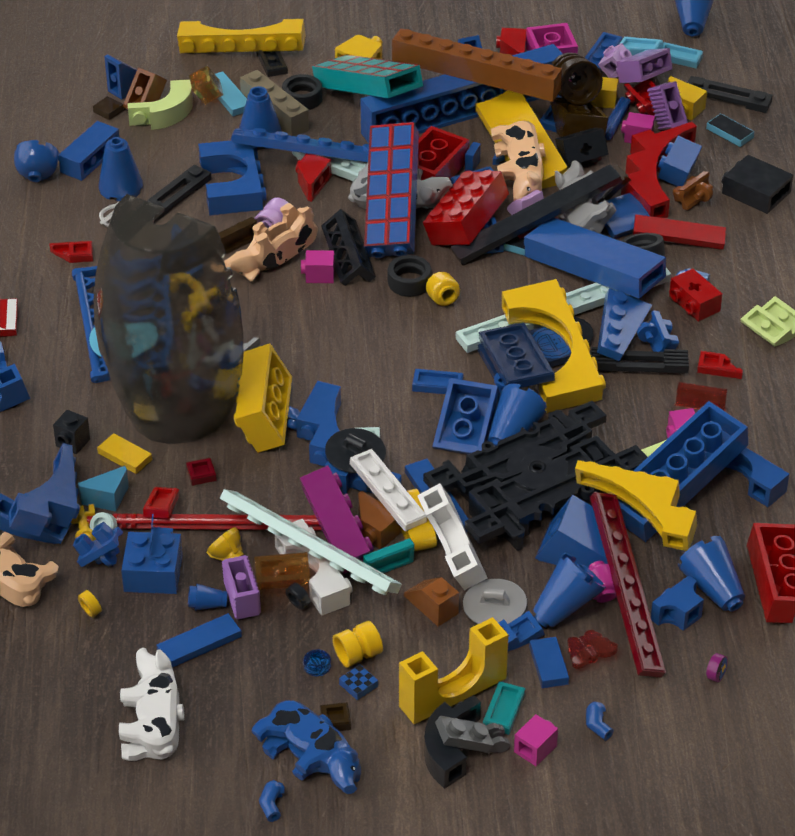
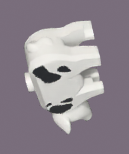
M141 648L136 653L137 668L141 679L134 687L121 688L120 691L121 702H123L124 706L136 707L138 721L133 723H119L120 740L131 742L130 744H121L122 759L128 761H137L143 758L165 759L171 756L178 747L179 721H184V706L179 704V692L170 659L160 649L157 650L156 655H152L147 652L146 648Z

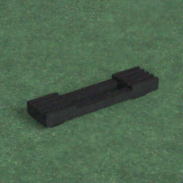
M691 76L687 82L706 90L707 97L744 105L746 109L767 113L772 103V94L758 90L737 87L696 76Z
M197 165L191 166L136 208L137 216L148 220V222L152 221V224H155L168 214V210L195 189L199 190L212 180L211 172ZM182 184L186 185L164 203L160 202Z
M591 347V357H595L598 370L688 373L689 371L688 350L664 349V352L625 351L620 359L664 362L645 363L616 362L615 359L597 353L598 347Z

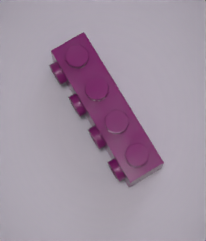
M325 466L300 477L302 490L328 543L363 562V556L374 551L369 537H363L360 531L363 529L358 515L353 516L350 511L353 506L348 494L343 495L340 490L342 483L337 472L332 474L329 466ZM344 569V571H342L343 574H345V573H347V572H350V571H348V570H346V569Z

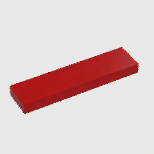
M635 214L633 235L655 233L663 236L664 241L724 249L726 227Z

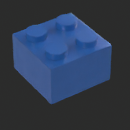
M128 532L121 570L124 592L177 594L183 557L181 534L173 533V536L172 533L161 534V544L166 551L161 558L149 557L150 532Z

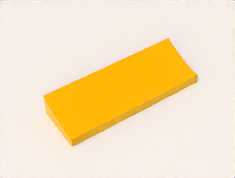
M506 91L490 100L477 103L476 112L490 135L492 128L500 125H511L518 121H529L535 126L539 144L543 143L546 155L541 157L544 168L542 189L557 186L555 183V171L563 174L567 171V165L523 94ZM501 139L495 140V144L500 142ZM504 155L506 162L509 161V156Z

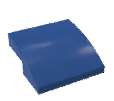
M630 193L606 200L608 203L612 202L617 210L605 224V228L613 239L633 233L635 214L650 216L643 205Z

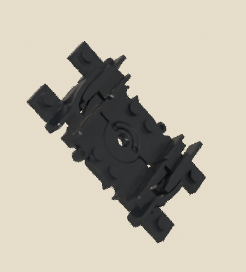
M593 401L569 410L568 416L561 410H555L549 413L548 420L542 423L533 422L532 432L526 431L522 427L520 432L498 441L495 447L489 441L482 443V451L477 450L466 456V463L461 473L448 459L442 463V466L424 473L423 481L429 488L440 483L446 492L456 488L469 502V514L473 518L465 521V529L478 544L496 536L499 538L504 536L519 551L522 549L525 536L529 535V522L532 520L541 521L542 510L549 511L551 515H554L555 510L563 507L572 494L576 497L581 495L584 500H591L590 496L594 492L606 493L593 487L577 484L575 467L578 460L584 462L592 461L599 465L617 466L625 470L634 471L648 457L637 445L615 454L597 435L592 437L591 429L606 423L607 415Z

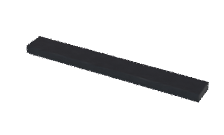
M609 164L480 231L471 244L451 246L452 252L463 265L622 182V178L613 166Z

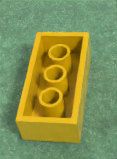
M270 343L244 351L243 362L241 363V377L238 381L239 392L236 397L235 424L238 428L242 429L247 442L253 445L257 453L285 445L292 376Z

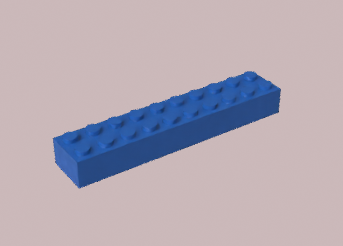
M554 44L512 56L551 65L559 55H562V52ZM441 75L423 80L422 87L391 98L371 95L361 98V134L369 143L370 126L414 122L418 133L421 134L430 126L442 128L479 117L476 112L477 103L490 100L508 90L449 75ZM523 94L527 102L540 99Z

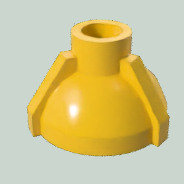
M234 527L222 534L209 546L206 553L210 557L222 561L243 556L239 530Z

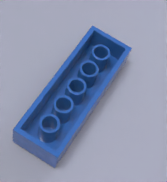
M708 401L634 471H642L650 475L667 476L679 480L680 497L676 507H683L749 445L748 427ZM618 499L626 528L646 542L657 532L656 529L637 510Z

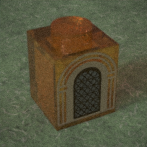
M208 66L189 75L192 91L205 105L223 96L220 79Z

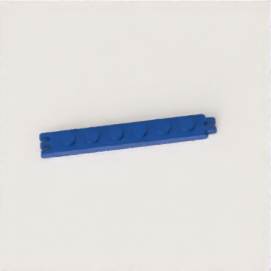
M236 128L231 137L232 142L368 162L369 144L358 146L350 141L337 143L332 142L329 138H319V140L310 139L307 135L289 136L288 133L282 131L269 133L261 128H254L253 130Z

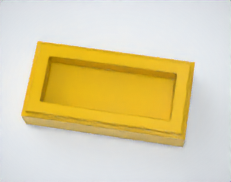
M114 433L97 447L98 454L122 467L125 466L127 470L135 474L152 461V453Z

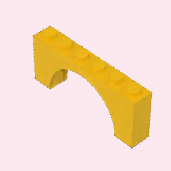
M557 279L502 291V309L508 324L524 322L544 326L560 335L570 348V358L555 373V381L539 384V395L547 406L545 408L546 413L582 405L590 401L602 400L603 389L606 388L603 375H599L597 371V361L595 357L590 355L589 343L587 339L583 340L581 325L579 322H575L573 307L566 302L565 289L563 287L560 288Z

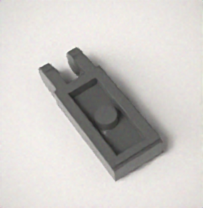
M439 716L435 721L444 745L487 753H502L511 747L508 738L502 737L505 734V730L500 724L491 723L485 725L479 722Z

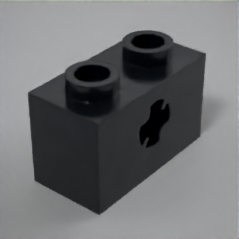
M595 127L555 139L557 150L569 168L572 161H578L582 165L581 162L587 160L590 163L602 160L601 156L609 154L602 128Z

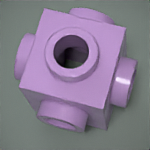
M622 43L615 47L611 45L603 52L604 57L598 66L608 78L618 77L616 73L617 62L632 56V54Z

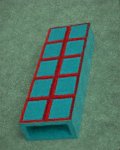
M346 54L312 66L313 75L320 80L322 88L391 98L423 86L420 65Z

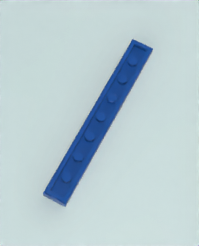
M603 32L585 58L594 63L602 72L598 64L604 57L603 52L611 45L614 47L619 45L622 37ZM550 105L540 119V123L545 130L556 132Z

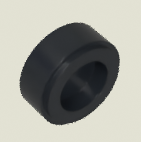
M294 582L286 588V596L296 608L304 609L311 603L308 593L298 583Z

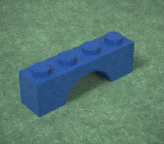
M745 448L725 467L742 473L749 481L748 496L766 507L772 505L787 492L789 473L748 448Z

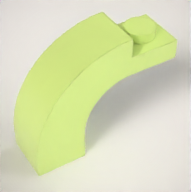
M192 80L170 81V92L161 100L128 103L129 126L151 125V130L166 128L182 121L191 112L193 107Z

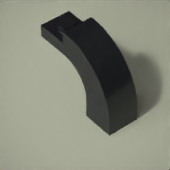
M474 695L465 701H460L454 708H451L444 702L431 714L425 727V763L432 777L444 789L466 775L467 757L457 747L443 744L435 721L439 716L472 722L479 721L481 701Z

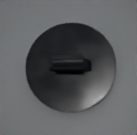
M349 428L336 432L328 439L325 446V454L328 461L337 469L357 474L349 464L350 457L372 449L383 462L386 456V447L381 438L373 432L365 429Z

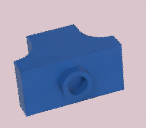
M689 575L672 588H667L660 597L652 602L651 620L658 626L664 623L674 624L683 631L702 617L704 599L696 594L697 581Z

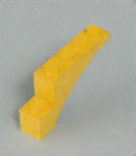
M577 461L575 467L577 484L617 495L618 499L637 510L652 524L661 535L663 546L684 551L690 548L697 528V516L694 510H690L687 507H676L680 497L679 480L667 476L650 475L642 471L625 470L617 466L599 465L592 461Z

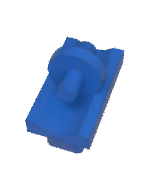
M653 310L650 322H643L638 328V338L641 341L649 342L654 352H664V349H676L679 339L676 335H670L673 326L671 321L662 319L660 312Z
M103 521L92 531V535L96 540L91 541L84 533L76 537L73 547L79 554L77 563L81 567L93 560L98 565L104 563L108 567L116 564V555L120 553L117 547L119 545L118 537L123 534V531L119 527L112 530Z

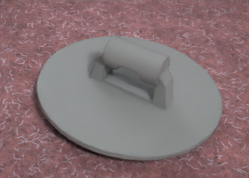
M504 579L483 580L472 586L463 598L464 612L468 618L477 624L492 617L497 622L504 619L508 624L523 615L527 607V598L524 591L517 584Z

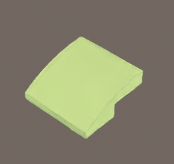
M776 296L762 308L756 305L740 319L744 325L773 346L781 345L795 337V310Z

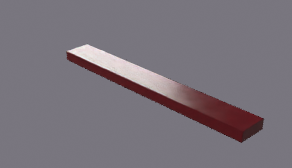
M594 492L590 499L606 559L610 567L638 676L662 678L666 670L617 495Z

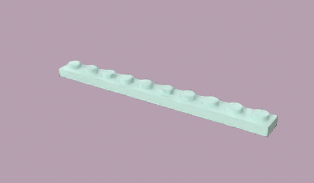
M667 268L666 277L655 286L671 281L672 274ZM593 283L566 293V302L568 305H572L574 315L604 305L605 295L609 287ZM505 315L456 331V340L468 353L477 350L478 344H481L479 340L480 331L514 324H508ZM525 323L529 330L542 327L537 324Z

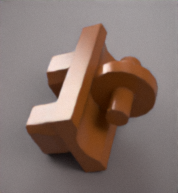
M703 171L696 177L691 176L687 179L684 186H677L673 189L674 200L681 202L684 210H689L698 202H707L712 198L713 186L709 184V172Z

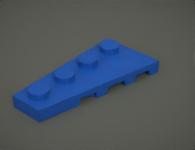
M609 288L605 295L597 353L620 361L652 304Z

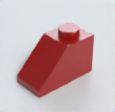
M502 28L501 36H497L496 48H500V53L516 55L525 52L526 29Z
M306 153L297 162L296 173H298V184L308 201L312 202L331 178V159Z

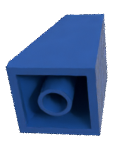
M572 494L549 523L535 559L557 565L561 556L567 552L577 558L573 563L584 564L588 568L590 564L597 561H603L605 564H608L593 507Z

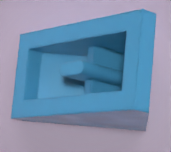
M125 466L78 483L79 497L82 505L89 506V504H94L96 508L117 511L129 488L127 468Z

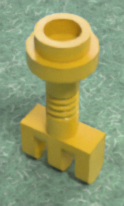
M89 504L88 511H84V506L81 505L77 518L72 519V524H79V531L75 534V539L84 533L91 541L96 540L92 535L93 530L89 528L87 516L95 515L94 504Z

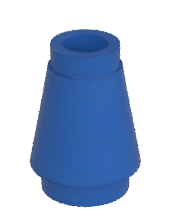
M200 584L189 587L188 607H193L194 610L226 607L227 591Z

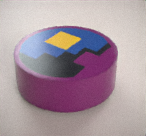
M716 653L711 657L706 672L708 679L715 682L721 681L728 664L727 656Z

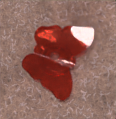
M594 630L586 631L584 636L579 638L570 637L567 640L572 666L576 669L584 668L588 663L595 662L598 657H611L618 651L616 643L611 642L608 638L603 637L602 634Z

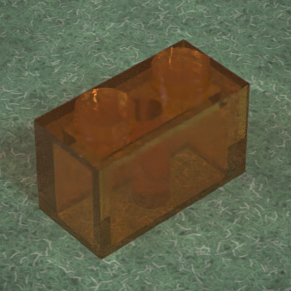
M307 552L254 557L252 568L258 590L289 587L294 582L301 586H307L309 583L310 571Z

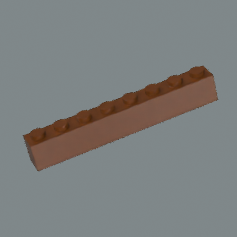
M400 28L392 39V61L418 64L421 69L552 102L561 90L562 68L554 67L550 64H542L530 59H522L510 54L494 52L490 49H482L469 44L434 37L429 34L417 33L409 29Z

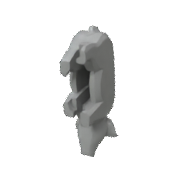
M572 161L570 168L563 174L555 171V183L559 190L594 172L590 170L585 174L582 165L578 161ZM604 191L565 211L561 215V219L600 234L605 224L617 210L612 202L608 203L604 200L602 203H598V200L606 192Z

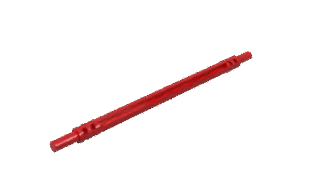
M113 513L117 521V527L120 529H151V517H143V514ZM171 514L169 519L153 518V527L185 530H230L234 527L238 530L268 529V525L264 523L259 525L248 520V515ZM280 515L290 522L303 519L308 527H312L315 531H322L315 515ZM87 516L89 526L93 516Z

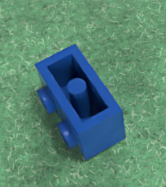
M677 136L675 142H670L665 151L667 157L663 155L659 162L658 168L661 171L658 178L676 186H684L702 146Z

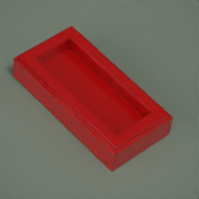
M153 488L143 508V517L152 518V514H154L153 518L169 519L179 499V489Z

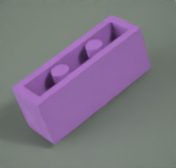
M670 48L650 49L618 61L616 73L619 77V83L642 82L671 70Z

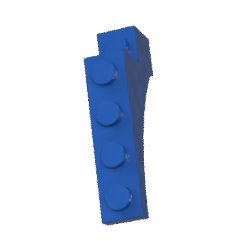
M62 444L53 462V475L47 482L28 493L17 494L9 511L10 529L40 536L44 527L47 528L50 523L68 528L72 519L77 518L80 505L77 504L78 488H76L75 484L77 472H74L76 457L73 456L72 445Z

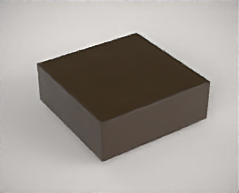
M108 96L93 106L94 113L108 120L124 110L122 103Z
M348 702L320 705V713L330 719L333 727L338 731L351 730Z

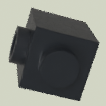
M66 410L53 424L56 447L61 448L63 443L69 444L73 447V453L78 454L90 440L88 417Z

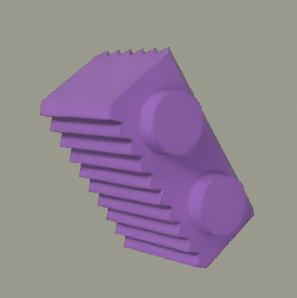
M676 81L664 83L647 90L649 92L648 96H650L652 101L651 104L653 105L652 108L656 117L655 121L658 122L659 130L671 129L688 123Z
M248 556L224 559L222 561L223 581L235 618L242 619L259 615L261 613L260 591L258 590Z

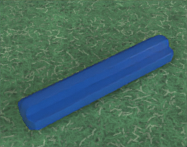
M621 97L610 114L605 134L607 140L613 137L630 107L629 98Z

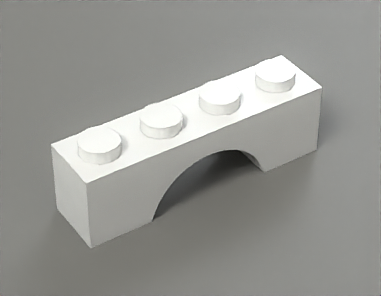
M439 483L417 495L427 518L444 547L445 558L451 572L464 591L487 579V575L451 497L443 486Z
M303 519L292 522L316 536L314 529L308 527ZM284 534L282 536L275 535V548L286 564H302L316 572L309 580L310 600L321 616L350 605L351 583L348 578H343L340 570L329 565L330 560L325 557L319 559L308 553L309 548L305 546L300 548L289 543V537Z

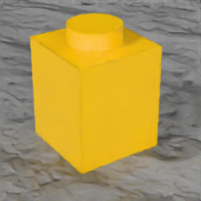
M602 77V89L593 102L597 107L614 108L617 100L618 79Z

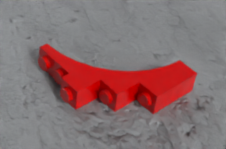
M689 122L656 134L649 129L632 135L631 154L627 155L626 174L631 180L621 189V195L632 194L651 217L668 218L670 199L658 182L657 173L660 170L658 165L663 155L667 157L665 151L670 142H675L677 136L695 143L697 126L693 122Z

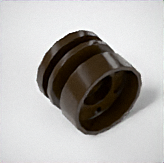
M568 52L559 55L552 62L551 65L554 67L562 68L559 96L574 105L587 104L598 96L602 89L603 78L600 69L594 63L577 53Z

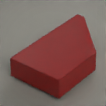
M92 241L49 243L50 252L69 263L93 262Z
M707 351L700 352L697 373L742 379L743 370L736 368L731 363V359L725 354Z

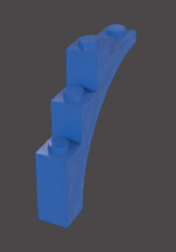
M317 381L296 419L297 437L311 440L309 444L310 463L324 467L329 466L332 474L337 472L342 483V487H340L342 494L348 493L350 488L373 493L358 474L341 471L328 461L325 454L326 443L333 434L340 431L337 426L336 416L341 406V386ZM391 472L401 483V475Z

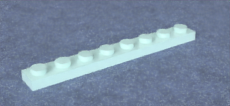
M223 490L220 499L228 503L227 508L237 513L245 512L248 514V520L259 525L262 523L268 525L267 530L275 535H286L289 537V543L300 548L303 546L309 548L308 553L316 558L323 559L325 557L330 560L329 565L340 571L346 569L351 572V578L361 583L367 581L373 584L372 589L383 595H386L387 592L398 594L402 585L400 582L236 491Z

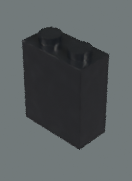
M747 155L741 161H738L729 172L724 173L721 180L723 184L722 194L768 214L791 193L793 174L751 155Z

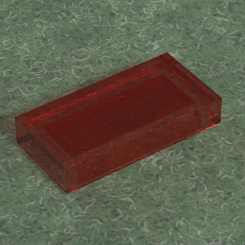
M678 382L675 406L700 409L710 401L725 411L728 389Z

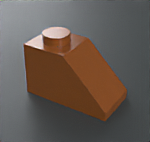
M138 67L123 107L128 109V103L158 101L167 79Z
M363 491L358 493L359 518L363 526L361 533L363 537L368 536L374 546L382 549L401 533V526L380 501Z
M442 577L424 580L404 592V597L438 627L459 614V592Z

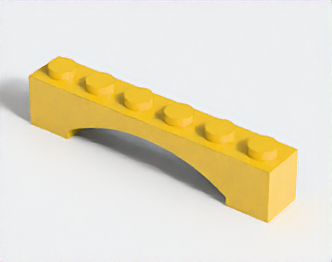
M283 19L282 22L274 25L243 30L209 27L201 24V21L180 22L177 33L180 53L257 52L259 50L303 51L306 37L304 19Z

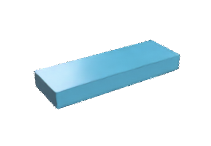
M223 71L214 74L215 77L219 78L221 92L211 80V75L204 77V84L232 116L243 113L247 98Z

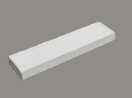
M372 449L350 457L349 464L404 531L427 522L425 512Z

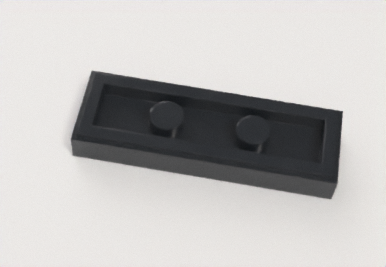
M259 50L256 52L267 77L288 74V68L280 51Z

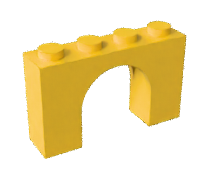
M493 617L471 627L469 651L466 658L455 671L438 679V668L423 651L399 662V707L413 724H416L430 717L435 709L444 702L451 707L499 683V681L505 680L507 678L509 636Z

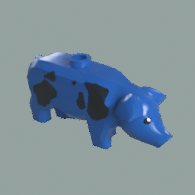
M286 700L278 703L268 716L260 719L253 726L251 731L260 742L267 737L262 748L264 753L271 759H274L282 750L290 748L293 755L299 759L295 763L296 767L292 772L301 781L315 772L329 773L333 783L344 793L352 794L357 790L354 781L358 782L361 776L358 753L350 747L341 732L333 727L332 722L326 715L321 714L318 716L300 702Z

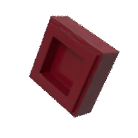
M211 458L186 462V469L192 486L217 481Z

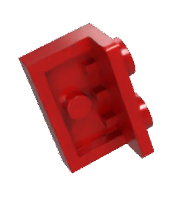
M650 79L640 82L635 87L625 83L624 87L627 91L625 96L630 99V103L633 104L635 102V106L641 114L655 116L654 109L652 108L653 105L651 104L652 101L650 96H648L649 92L647 90L656 85Z

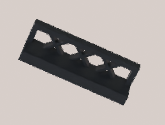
M340 209L321 225L329 250L334 251V265L340 283L346 286L357 275L370 282L376 275L364 247L357 222L353 217ZM337 223L335 230L330 231V228ZM342 237L339 246H336L338 238ZM347 251L344 260H340L343 252ZM352 265L353 269L346 274L348 266Z

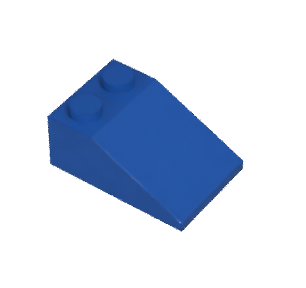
M450 378L432 447L464 454H470L477 450L482 451V443L488 440L500 397L498 386Z

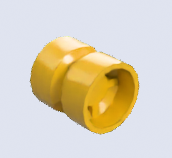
M365 621L356 625L353 628V632L346 629L333 635V646L336 655L345 667L362 662L363 657L366 659L381 654L383 651L380 634L371 621Z

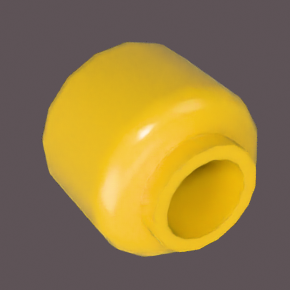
M437 272L426 283L427 294L440 306L453 304L460 295L459 284L449 273Z

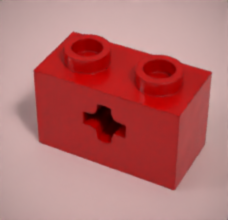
M693 268L671 278L669 297L698 322L721 311L723 293Z

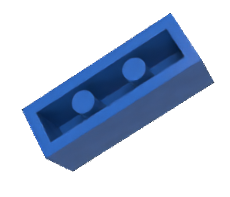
M99 121L95 122L58 155L60 173L81 181L85 179L102 163L107 141L114 137H120L119 129Z

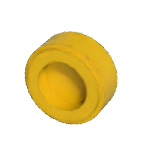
M85 590L78 595L81 607L90 617H95L102 612L98 600L89 590Z

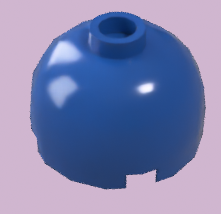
M39 140L24 141L17 145L14 152V165L21 176L32 182H39L51 177L56 171L59 152L55 146L47 142L45 146L40 145Z

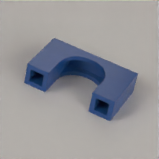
M232 140L198 144L201 168L211 172V174L233 172L242 175L241 178L234 181L206 184L209 216L263 210V201H266L267 198L260 161L258 160L257 147L234 143Z

